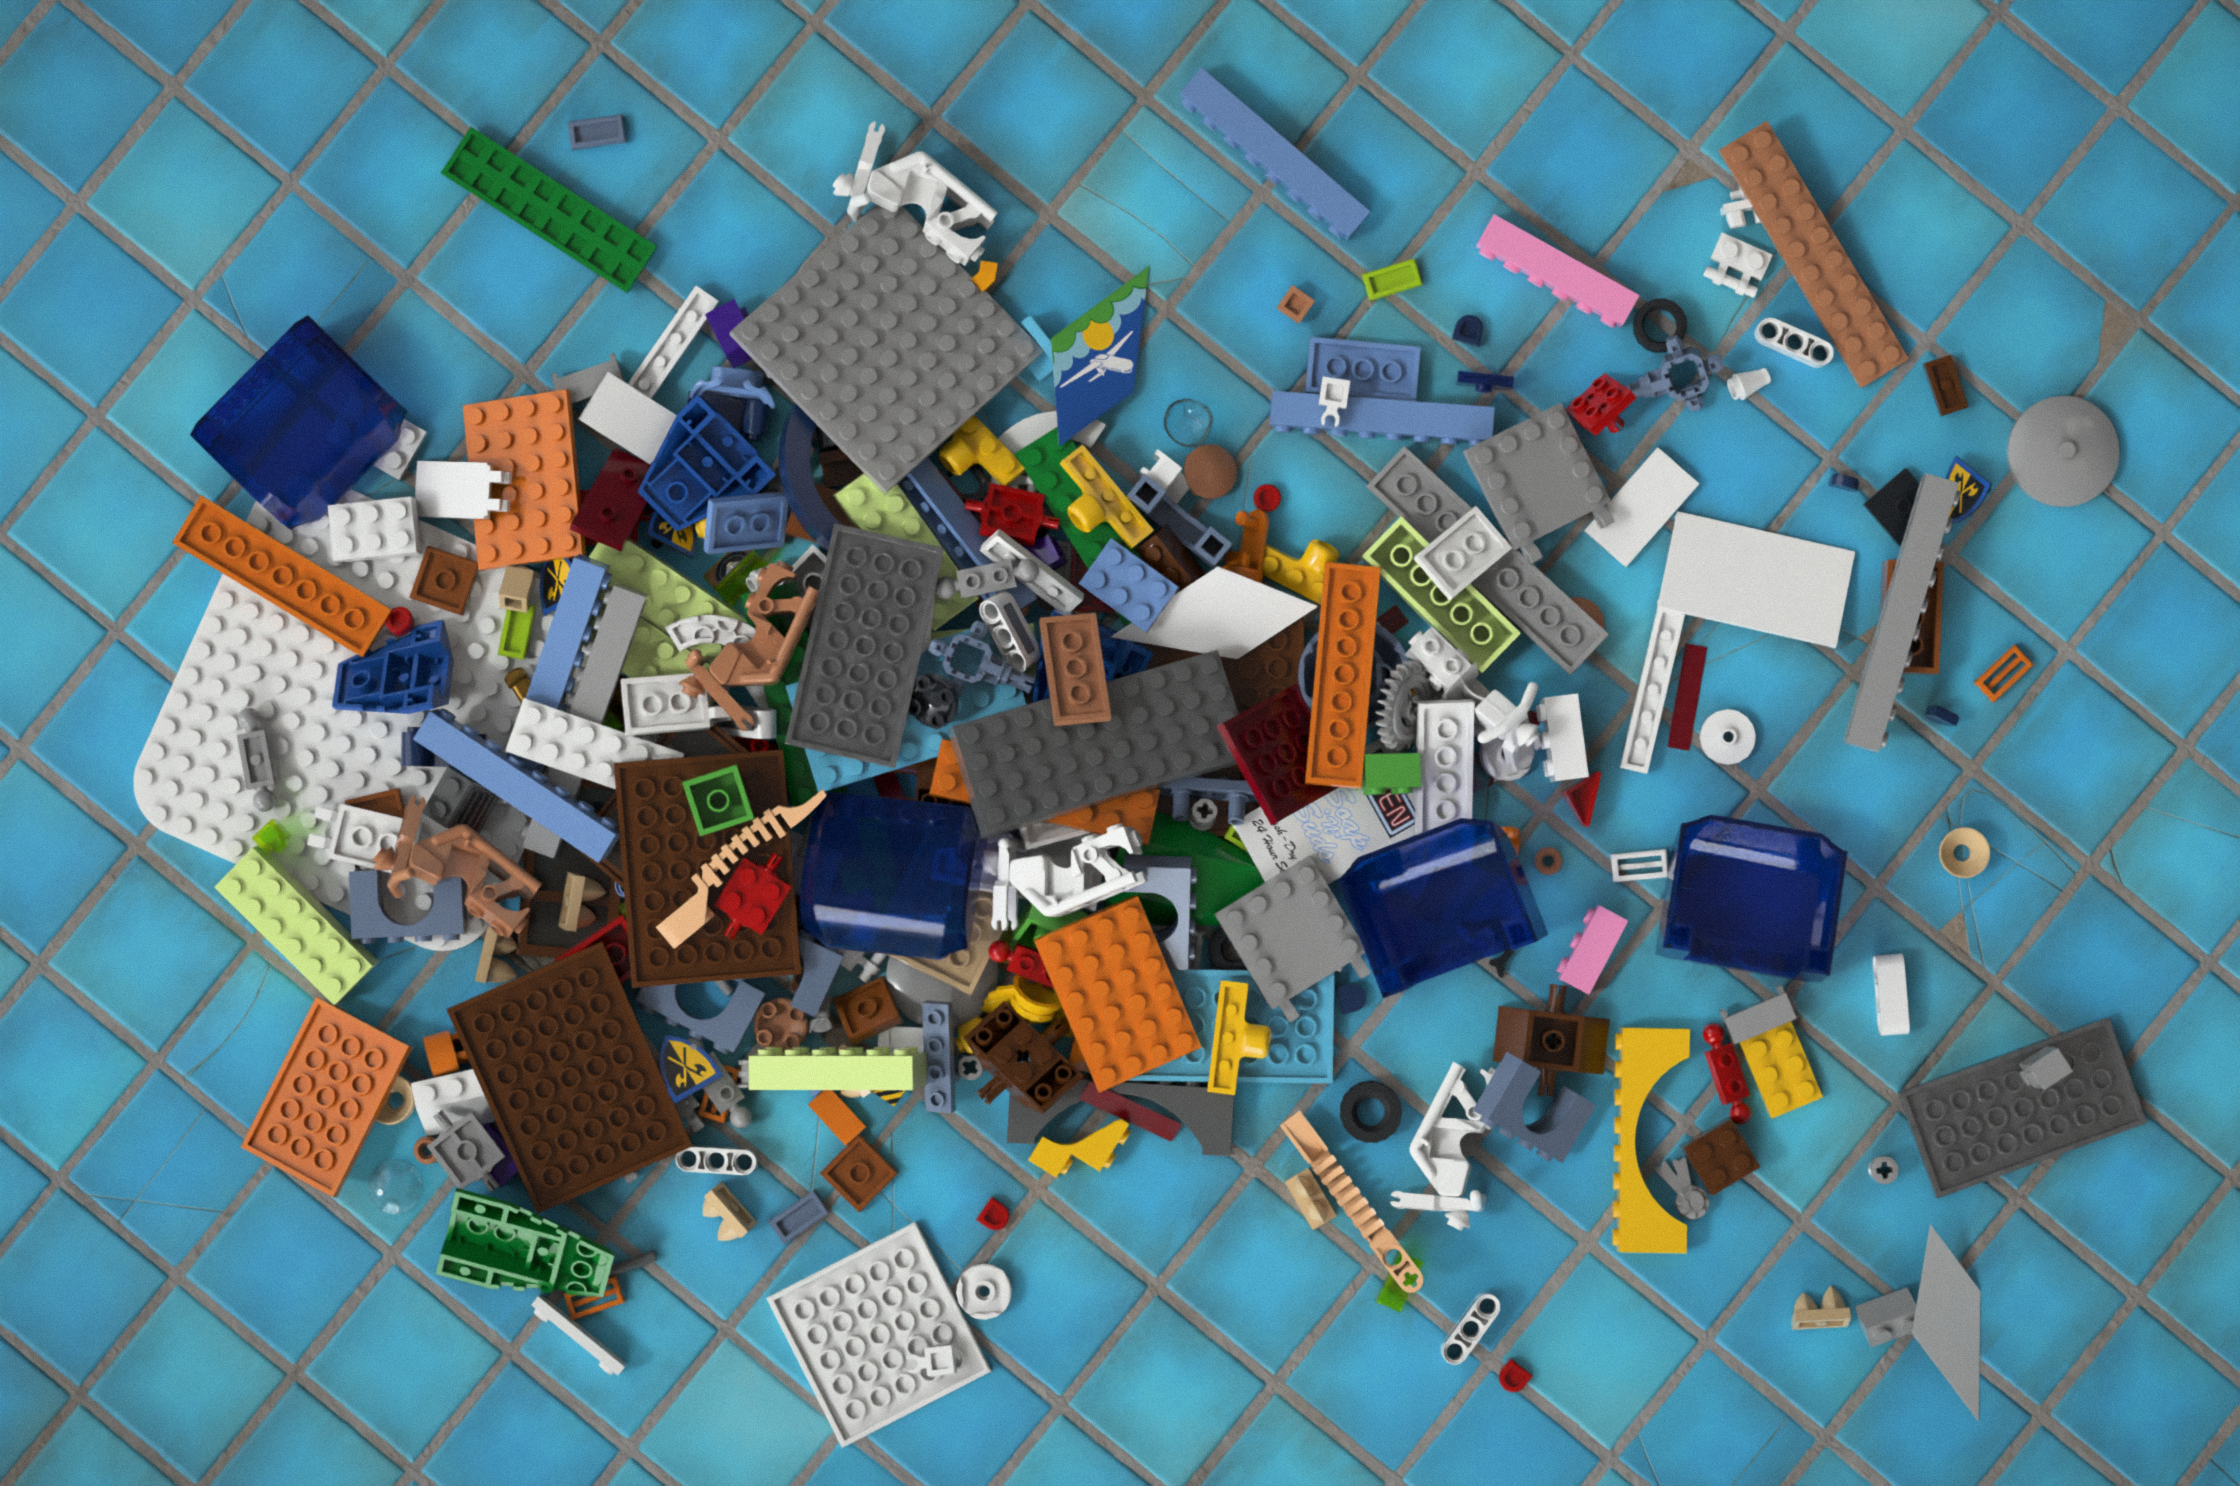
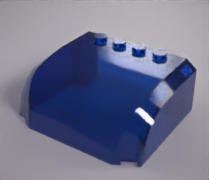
M307 315L295 322L195 424L190 436L259 504L288 529L293 530L297 526L320 520L328 512L327 505H335L398 441L401 433L400 428L408 411L321 325Z
M826 792L827 796L813 811L800 892V912L804 932L811 934L829 948L934 960L949 957V954L963 949L965 951L969 950L983 870L981 858L984 857L983 853L986 850L988 838L982 839L973 809L959 805Z
M1708 815L1694 821L1681 823L1674 841L1668 868L1655 955L1791 980L1821 983L1830 976L1848 852L1846 850L1843 851L1832 843L1822 833L1717 815Z
M1470 818L1454 820L1358 857L1338 879L1339 886L1383 998L1410 989L1427 979L1505 950H1515L1537 942L1549 935L1515 849L1505 831L1494 821Z

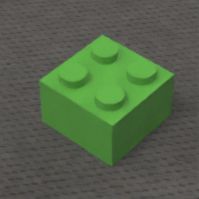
M1420 753L1364 754L1361 789L1355 788V790H1363V795L1386 794V789H1391V795L1413 793V788L1421 787Z
M738 763L682 782L700 836L755 818Z
M1029 901L1018 916L1019 924L1017 929L1013 931L1009 944L1016 946L1018 942L1037 950L1033 939L1086 917L1087 913L1078 910L1062 917H1048L1043 915Z

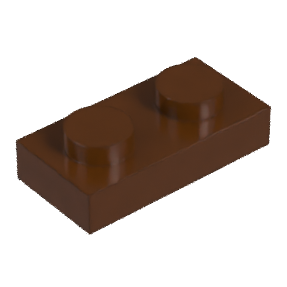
M1951 355L1922 364L1940 417L1968 408Z

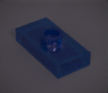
M1458 371L1455 385L1476 387L1475 391L1481 393H1492V389L1511 391L1514 377Z

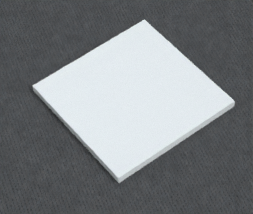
M916 1221L766 1298L842 1448L992 1371ZM954 1345L957 1373L927 1377V1368L917 1373L908 1372L909 1369H916L918 1363L915 1359L906 1360L907 1356L919 1354L924 1357V1348Z

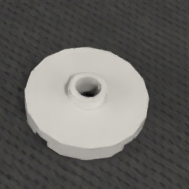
M1730 709L1717 711L1707 717L1699 735L1701 748L1706 756L1717 763L1725 765L1739 763L1748 757L1754 748L1756 738L1754 726L1748 717L1739 711ZM1725 732H1730L1733 735L1731 742L1724 740L1723 735Z
M1497 737L1487 743H1481L1479 751L1481 765L1486 773L1494 779L1513 781L1520 779L1529 771L1535 753L1533 744L1528 747L1524 743L1517 749L1521 768L1516 772L1512 765L1509 767L1506 764L1505 758L1502 756V745L1505 739L1502 740Z
M981 1263L973 1265L963 1272L957 1284L956 1295L959 1305L966 1313L976 1319L987 1320L997 1317L1007 1308L1011 1301L1012 1287L1009 1277L1002 1269L993 1264ZM987 1286L990 1293L987 1296H982L979 1293L980 1287Z

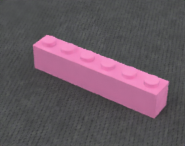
M1495 214L1492 216L1476 245L1480 249L1479 254L1492 261L1494 258L1504 263L1503 267L1514 274H1518L1520 271L1529 276L1527 280L1533 285L1540 288L1545 285L1553 290L1551 294L1558 299L1566 301L1568 298L1577 303V309L1588 315L1591 312L1601 317L1600 321L1611 328H1615V326L1622 327L1640 296Z

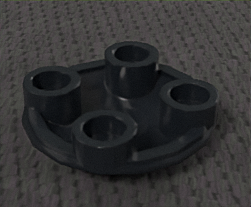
M936 673L919 676L915 679L908 713L915 716L923 725L934 729H940L951 723L957 715L959 706L958 695L952 683L944 676Z

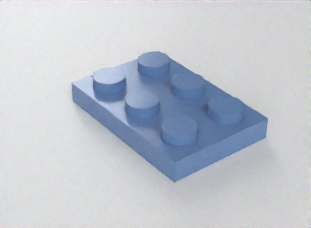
M784 492L709 498L703 550L707 554L784 547L788 501Z
M1112 538L1079 582L1081 586L1146 633H1148L1180 588Z

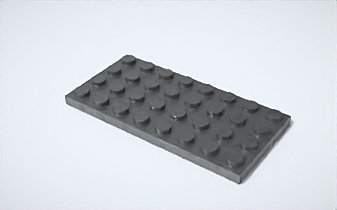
M834 523L785 744L896 768L945 548Z
M2108 1017L1898 1092L1936 1198L1952 1194L2147 1123ZM2046 1046L2057 1047L2073 1072L2045 1090L2034 1088L2032 1085L2027 1086L2019 1074L2022 1071L2019 1063Z

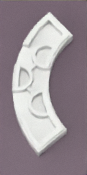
M1056 411L1044 412L1023 419L1005 431L998 440L1015 456L1016 452L1057 427ZM1096 419L1074 435L1071 440L1091 449L1106 427V424Z
M721 615L693 616L665 627L679 651L703 643L723 645L729 642L734 644L750 641L756 633V628L741 620Z

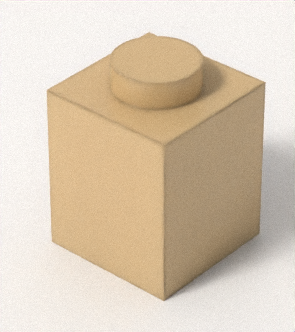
M506 566L499 592L500 608L524 613L528 612L535 586L534 570H529L523 566Z

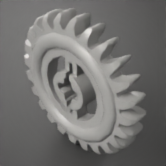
M1414 660L1403 661L1402 664L1396 665V671H1390L1391 677L1395 680L1385 679L1386 684L1391 686L1390 690L1380 689L1387 697L1385 700H1377L1378 703L1385 706L1384 710L1375 712L1378 715L1384 716V719H1380L1375 723L1378 726L1385 727L1377 731L1382 736L1380 741L1385 743V747L1397 752L1406 751L1416 744L1417 701L1434 700V697H1432L1434 689L1427 680L1430 677V673L1420 662ZM1411 688L1414 689L1416 695L1411 694ZM1401 718L1406 720L1405 726L1403 725Z

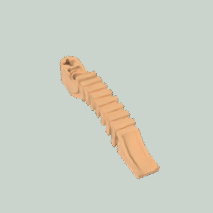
M824 789L799 806L788 807L779 804L772 810L769 807L763 812L764 816L761 818L757 816L752 820L753 824L751 826L747 824L741 829L742 833L740 835L738 833L731 838L732 842L730 844H724L721 847L722 851L720 854L716 852L712 855L710 863L706 862L700 867L703 870L702 877L698 872L691 877L698 886V892L656 926L673 949L715 915L708 907L709 887L714 883L718 888L724 882L716 873L718 869L724 875L731 870L724 859L728 857L732 864L738 861L739 857L734 852V849L738 848L742 854H745L749 850L744 842L747 838L753 847L760 844V840L754 833L759 830L766 842L772 839L773 835L765 825L767 822H770L780 838L785 836L787 832L776 816L781 814L789 827H794L827 796Z
M1298 1111L1282 1123L1280 1127L1307 1163L1311 1164L1315 1174L1320 1176L1321 1182L1324 1186L1328 1187L1330 1194L1337 1199L1336 1202L1340 1207H1343L1345 1214L1348 1218L1352 1219L1354 1226L1361 1231L1360 1234L1370 1243L1369 1246L1398 1285L1408 1293L1419 1291L1424 1283L1420 1270L1390 1230L1386 1229L1384 1222L1381 1218L1377 1217L1375 1210L1368 1205L1369 1202L1365 1197H1362L1360 1190L1357 1186L1353 1185L1351 1178L1344 1173L1345 1170L1342 1166L1338 1165L1334 1155L1329 1153L1328 1147L1301 1111ZM1392 1249L1399 1250L1402 1254V1260L1398 1265H1390L1386 1261V1254ZM1408 1272L1410 1275H1418L1416 1279L1418 1285L1414 1288L1411 1285L1405 1286L1403 1284L1406 1281L1404 1275Z

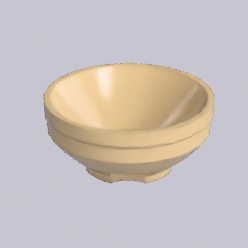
M1961 827L1950 831L1944 836L1939 846L1938 855L1943 868L1948 873L1959 878H1970L1980 874L1985 869L1990 859V848L1986 838L1980 832L1972 828ZM1960 844L1965 845L1969 849V856L1965 861H1958L1953 854L1955 847Z
M398 1075L376 1119L377 1122L394 1125L405 1121L412 1114L415 1108V1101L411 1083L406 1078ZM399 1092L403 1097V1103L399 1108L395 1109L390 1105L389 1100L393 1093Z

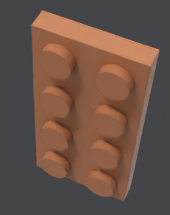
M1096 613L1040 618L1039 625L1054 726L1110 721L1111 711Z

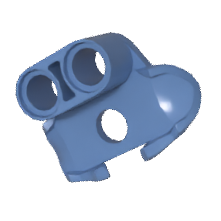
M714 366L712 367L711 381L706 382L700 379L694 385L689 395L691 399L697 394L700 396L712 394L741 400H759L764 404H768L771 409L775 408L772 396L767 388L763 387L765 373L759 371Z

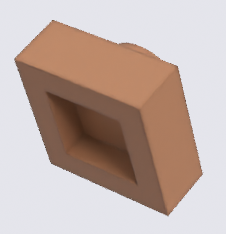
M1292 285L1276 309L1297 324H1300L1315 303V300Z

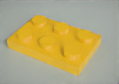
M1791 1021L1739 1043L1771 1119L1823 1098Z

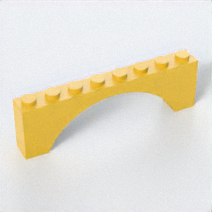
M1620 1027V1033H1615V1050H1619V1061H1615L1614 1076L1619 1078V1089H1614V1105L1619 1106V1115L1614 1117L1613 1122L1614 1134H1618V1145L1613 1146V1161L1618 1162V1173H1613V1189L1617 1190V1201L1612 1203V1216L1617 1218V1229H1612V1245L1617 1246L1618 1252L1687 1253V1225L1668 1214L1652 1197L1646 1187L1637 1163L1635 1135L1641 1107L1653 1085L1670 1068L1690 1057V1029Z

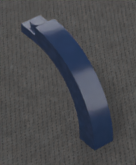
M794 402L784 422L779 443L778 457L781 483L788 504L798 522L817 544L828 551L834 523L843 524L826 508L813 482L810 468V446L817 424Z

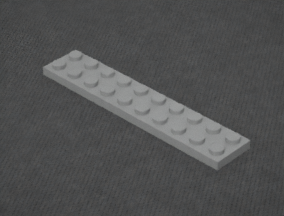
M1405 446L1366 486L1398 518L1402 516L1429 544L1472 509ZM1511 549L1470 583L1570 676L1609 635L1533 564L1528 565L1524 556L1518 550L1512 551Z

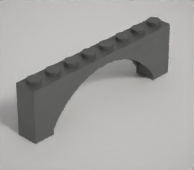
M1083 1074V1078L1044 1114L1023 1106L1010 1093L1007 1143L1035 1144V1137L1049 1121L1067 1107L1081 1101L1079 1099L1089 1082L1094 1083L1093 1079H1089V1074ZM1125 1081L1107 1089L1116 1094L1135 1095L1149 1099L1165 1107L1184 1122L1202 1146V1155L1230 1156L1234 1095L1207 1092V1086H1201V1082L1184 1081V1085H1175L1173 1081H1156V1083Z

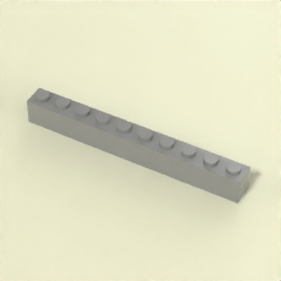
M1927 473L1921 477L1842 742L1844 744L1874 753L1879 752L1880 748H1885L1889 736V732L1885 731L1888 721H1893L1897 706L1893 705L1896 694L1900 695L1905 679L1901 678L1904 667H1909L1913 652L1909 651L1912 640L1916 641L1920 633L1921 625L1917 624L1919 616L1925 613L1928 606L1929 598L1925 597L1928 587L1932 588L1936 579L1937 572L1933 571L1936 560H1941L1945 545L1941 544L1944 533L1948 534L1953 521V518L1949 517L1952 506H1957L1961 491L1957 490L1959 485L1957 482Z
M618 582L613 586V589L608 587L603 599V603L607 604L604 615L599 613L594 625V630L598 631L594 641H589L584 656L589 658L585 667L580 666L575 682L579 683L577 692H571L566 708L570 709V714L598 724H604L648 599V593ZM550 767L549 772L544 770L543 774L548 777L547 781L555 787L560 785L572 793L570 797L577 800L584 778ZM533 819L531 823H525L520 837L525 839L523 848L551 858H555L558 854L563 840Z

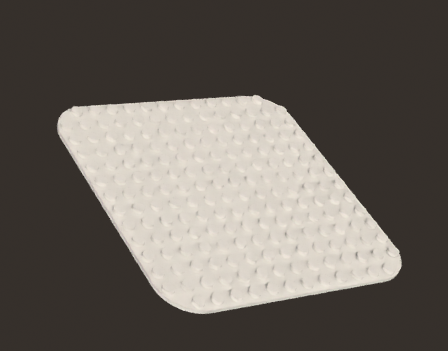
M294 474L283 477L269 485L257 498L246 522L388 608H407L414 617V627L443 620L454 660L449 704L411 714L334 709L332 702L338 663L357 654L225 574H222L138 759L133 780L134 793L138 806L144 816L159 830L234 864H237L253 847L261 844L319 902L350 915L349 872L375 871V869L327 858L328 855L325 854L326 849L307 845L309 834L329 838L332 826L331 821L314 818L316 807L336 810V806L345 804V800L401 788L405 807L413 795H416V805H419L422 797L425 798L427 804L447 767L401 766L402 732H407V727H421L428 713L432 710L444 708L452 712L456 716V721L462 725L469 724L479 731L478 734H487V739H491L501 745V750H506L521 703L513 690L509 689L505 683V676L511 670L521 667L528 675L527 678L532 681L555 611L547 616L543 615L540 598L541 574L534 571L535 586L530 604L536 605L537 608L526 660L497 655L507 610L500 608L499 592L506 567L485 571L479 570L463 616L411 599L409 597L427 545L478 562L476 545L418 519L421 555L337 563L333 561L327 505L373 501L374 499L318 475ZM384 625L370 649L373 652L387 645L386 640L392 637L398 640L406 635H393ZM583 646L582 652L585 653L586 647ZM587 656L584 657V660H583V663H582L581 666H583V667L586 666V663H587V660H588L589 657H587ZM577 667L575 668L573 678H576L579 671ZM577 682L575 683L574 689L572 691L573 693L577 692L579 683ZM568 693L565 697L564 704H567L570 696V694ZM244 708H253L258 711L260 723L256 729L257 731L266 730L276 781V785L267 786L268 791L272 792L275 797L274 807L267 812L258 811L253 805V797L257 793L256 789L247 790L237 739L238 734L246 733L245 729L238 723V714ZM547 766L545 771L549 772L550 767ZM509 803L498 804L494 807L480 835L518 864L525 850L522 847L525 839L520 837L525 823L528 822V816ZM422 813L420 822L424 824L419 842L449 828L443 827ZM487 869L483 887L487 884L496 885L503 882ZM381 871L382 900L388 915L396 922L405 925H412L423 920L433 906V885L414 876L411 879L400 882L403 895L400 898H396L387 886L390 873ZM465 882L466 893H467L468 885H467V883ZM466 906L467 934H460V940H443V935H432V941L415 942V936H406L404 939L430 950H455L477 940L490 924L482 918L473 916Z

